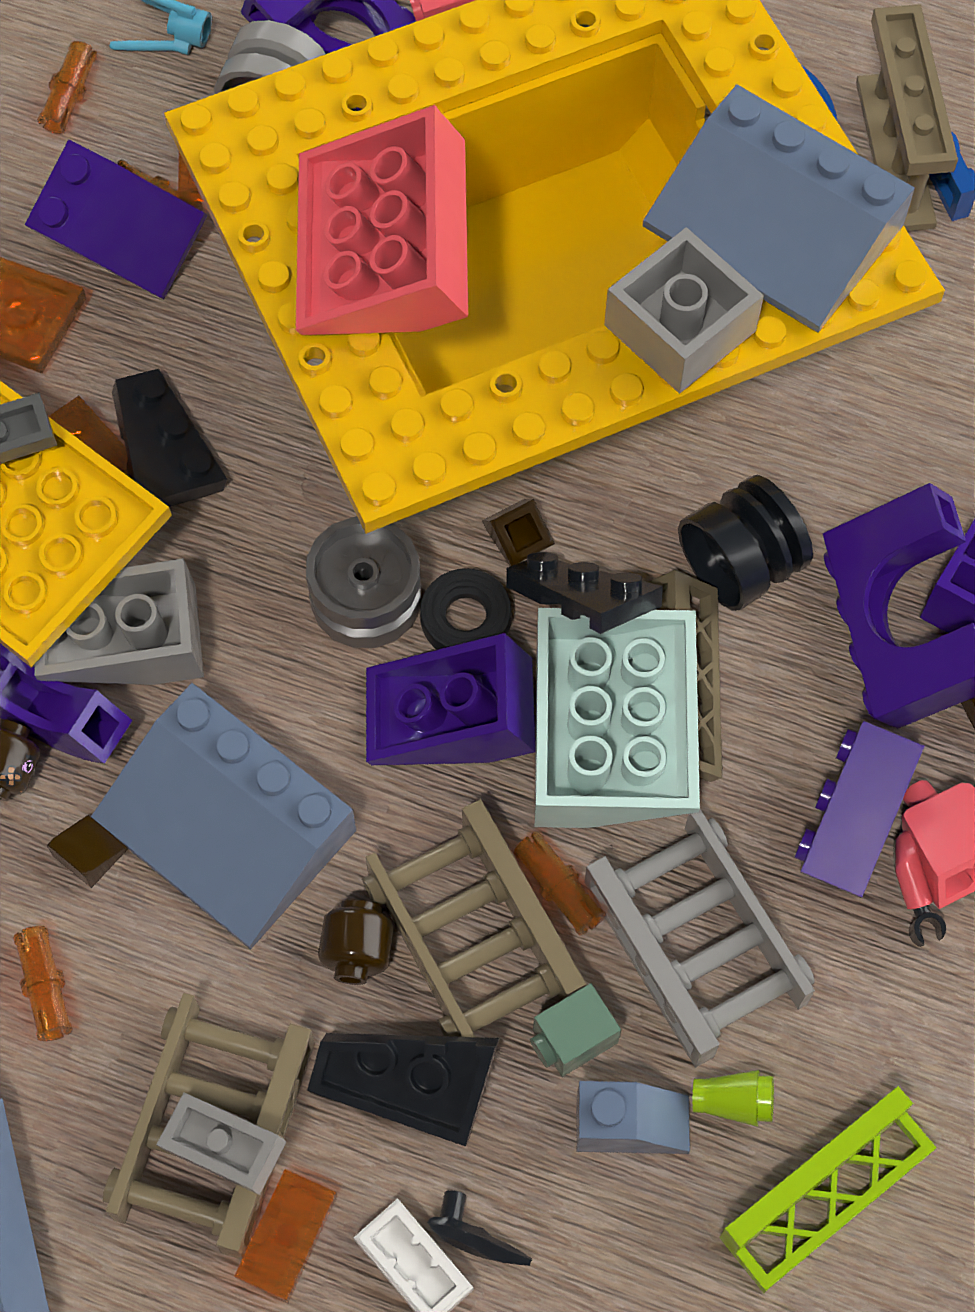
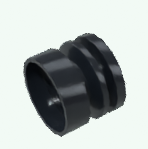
M758 474L740 482L738 488L729 489L724 492L720 504L716 502L705 504L680 520L678 526L680 545L698 580L716 587L718 602L732 611L741 610L766 594L771 585L770 581L773 583L786 581L790 578L791 573L800 572L809 566L813 559L812 542L806 525L797 509L781 489L769 479Z

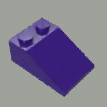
M68 139L24 225L53 243L164 300L208 215L109 159Z
M505 633L366 668V762L371 766L490 763L536 752L532 657Z

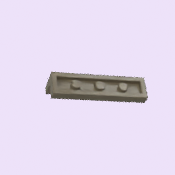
M673 570L647 583L663 586L662 606L655 610L693 611L690 606V595L700 599V619L698 620L696 616V646L701 653V666L699 667L697 663V694L702 700V713L700 714L698 711V742L703 749V761L699 760V778L713 782L722 778L718 591L716 587Z

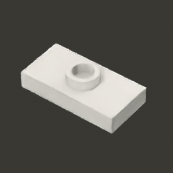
M398 1198L354 1236L355 1242L414 1312H450L473 1291V1286Z

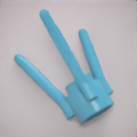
M142 0L144 3L170 14L167 23V33L174 36V41L127 40L111 41L109 44L112 50L175 51L189 55L192 45L203 48L207 43L211 30L212 15L210 12L176 0Z

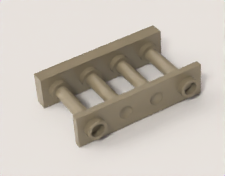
M919 4L874 8L871 23L881 63L880 73L857 76L856 79L873 162L878 167L915 187L904 222L906 230L935 229L937 220L927 180L929 174L954 172L958 157L922 7Z
M481 799L462 808L463 828L458 830L459 836L388 872L385 871L377 854L374 852L366 856L368 876L362 878L371 901L379 906L383 904L386 906L444 1014L443 1017L438 1019L441 1031L444 1036L475 1037L473 1032L545 994L549 998L557 995L560 1001L586 986L583 977ZM467 855L471 859L477 856L480 857L488 871L487 874L483 875V882L413 918L410 917L397 891ZM492 901H495L496 904L506 903L514 918L509 921V928L436 965L422 937ZM519 947L523 951L531 948L540 964L539 967L535 968L536 974L462 1013L448 987L449 983Z
M183 992L178 1008L170 1007L164 1019L161 1039L166 1040L122 1167L121 1169L114 1168L111 1171L104 1188L103 1202L108 1203L106 1209L108 1215L114 1221L126 1224L133 1204L212 1228V1235L219 1237L216 1245L222 1254L244 1260L273 1170L260 1195L236 1184L231 1202L222 1201L220 1206L140 1181L151 1149L171 1154L156 1145L165 1129L159 1126L170 1095L182 1097L183 1093H187L222 1110L249 1117L250 1123L273 1132L284 1139L315 1041L311 1029L291 1023L289 1024L285 1039L277 1037L272 1042L197 1020L200 1012L198 1003L194 995ZM189 1041L266 1063L267 1070L273 1071L267 1093L258 1091L257 1095H253L178 1073Z

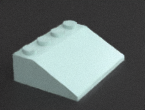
M538 608L534 827L592 828L699 812L696 611L653 610L599 634L589 629L590 618L584 615H580V619L571 620L561 615V608Z

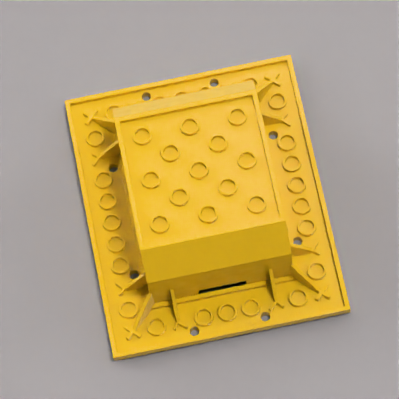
M475 0L164 112L166 126L366 534L942 301L945 289L903 225L819 333L763 300L756 332L680 394L604 325L608 288L668 242L643 227L644 218L705 123L706 106L712 114L736 84L858 154L760 0ZM586 24V25H590V26H589V27H583V26H580V25ZM760 47H763V48H767V49H769V50H761V49H759V48H760ZM435 105L465 139L468 317L420 332L301 335L296 331L299 153ZM357 107L360 108V109H362V110H360V111H352V110H351V109L357 108ZM251 237L261 238L257 242L247 241ZM318 358L323 360L319 365L307 364L311 359Z

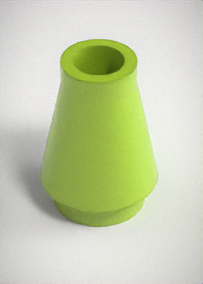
M755 1070L708 1079L694 1078L692 1093L693 1113H706L756 1127L759 1126V1121L773 1122L774 1077L760 1076V1071Z

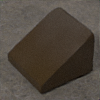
M523 499L482 520L487 532L509 566L527 559V556L531 553L540 552L555 544L534 499Z
M89 815L55 836L47 844L52 856L90 888L128 850L126 845Z

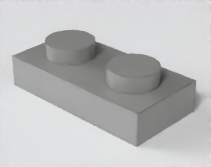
M183 1093L156 1145L168 1153L260 1195L286 1141L273 1132L187 1093Z

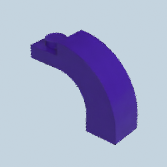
M0 643V718L27 727L31 730L29 734L31 737L61 752L83 760L105 764L131 724L132 719L97 690L74 687L61 681L37 680L35 668L28 666Z

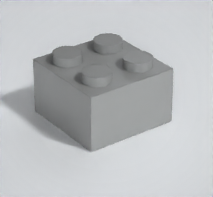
M686 227L608 288L604 325L680 394L756 332L764 295Z

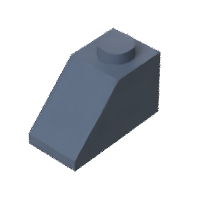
M579 1081L577 1091L576 1152L689 1154V1096L639 1082Z

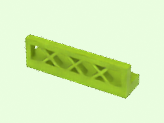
M899 1086L723 1230L719 1238L763 1293L937 1148L907 1113L914 1103ZM894 1123L899 1126L917 1147V1150L903 1161L879 1158L880 1135ZM871 1143V1156L857 1155ZM846 1163L870 1166L869 1190L861 1196L837 1193L838 1169ZM879 1167L893 1169L878 1181ZM829 1178L828 1192L814 1190ZM803 1198L828 1201L827 1222L818 1232L794 1229L795 1205ZM836 1202L851 1204L835 1217ZM787 1212L786 1227L771 1226ZM760 1234L785 1237L784 1259L778 1266L766 1274L745 1246ZM793 1238L807 1239L803 1245L792 1253Z

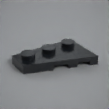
M155 369L116 379L112 395L120 437L125 442L128 457L126 463L128 477L169 507L222 492L225 488L227 477L160 370Z
M531 553L527 556V560L506 568L507 588L539 604H561V615L571 620L580 619V615H584L590 618L589 629L599 634L662 606L663 586L643 582L642 577L634 573L611 574L599 571V566L594 563L578 562L570 564L558 561V556L553 553Z
M326 1033L320 1041L307 1091L466 1147L472 1133L500 1038Z

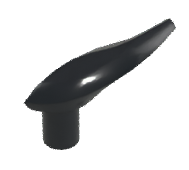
M454 1190L444 1192L440 1217H432L427 1222L440 1238L453 1247L480 1258L507 1264L530 1266L532 1258L492 1237L483 1228L462 1221L466 1203V1195L464 1193Z

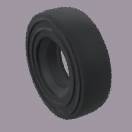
M456 569L444 573L429 585L420 605L421 627L428 642L436 650L503 633L508 635L510 630L512 607L509 596L497 579L483 571ZM461 598L474 599L484 607L486 611L485 620L479 627L473 630L463 631L456 629L446 618V611L451 603Z

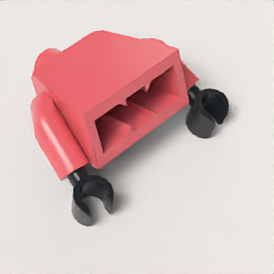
M921 780L911 785L903 797L904 803L909 809L902 814V833L895 841V873L906 908L913 909L916 917L910 924L909 936L918 947L924 945V938L920 932L921 922H929L934 926L938 941L943 939L947 930L943 918L936 913H932L929 904L934 902L937 908L941 909L975 892V787L970 783H959L938 793L928 781Z

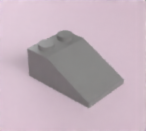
M184 558L124 567L34 664L36 679L39 681L156 685L204 677L196 585Z

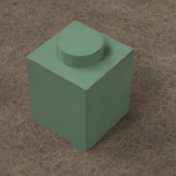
M590 983L535 1016L533 1024L535 1036L530 1038V1042L543 1065L548 1068L554 1064L561 1077H564L618 1044L621 1028Z

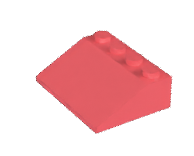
M435 105L299 153L296 331L301 335L420 332L468 317L465 139Z

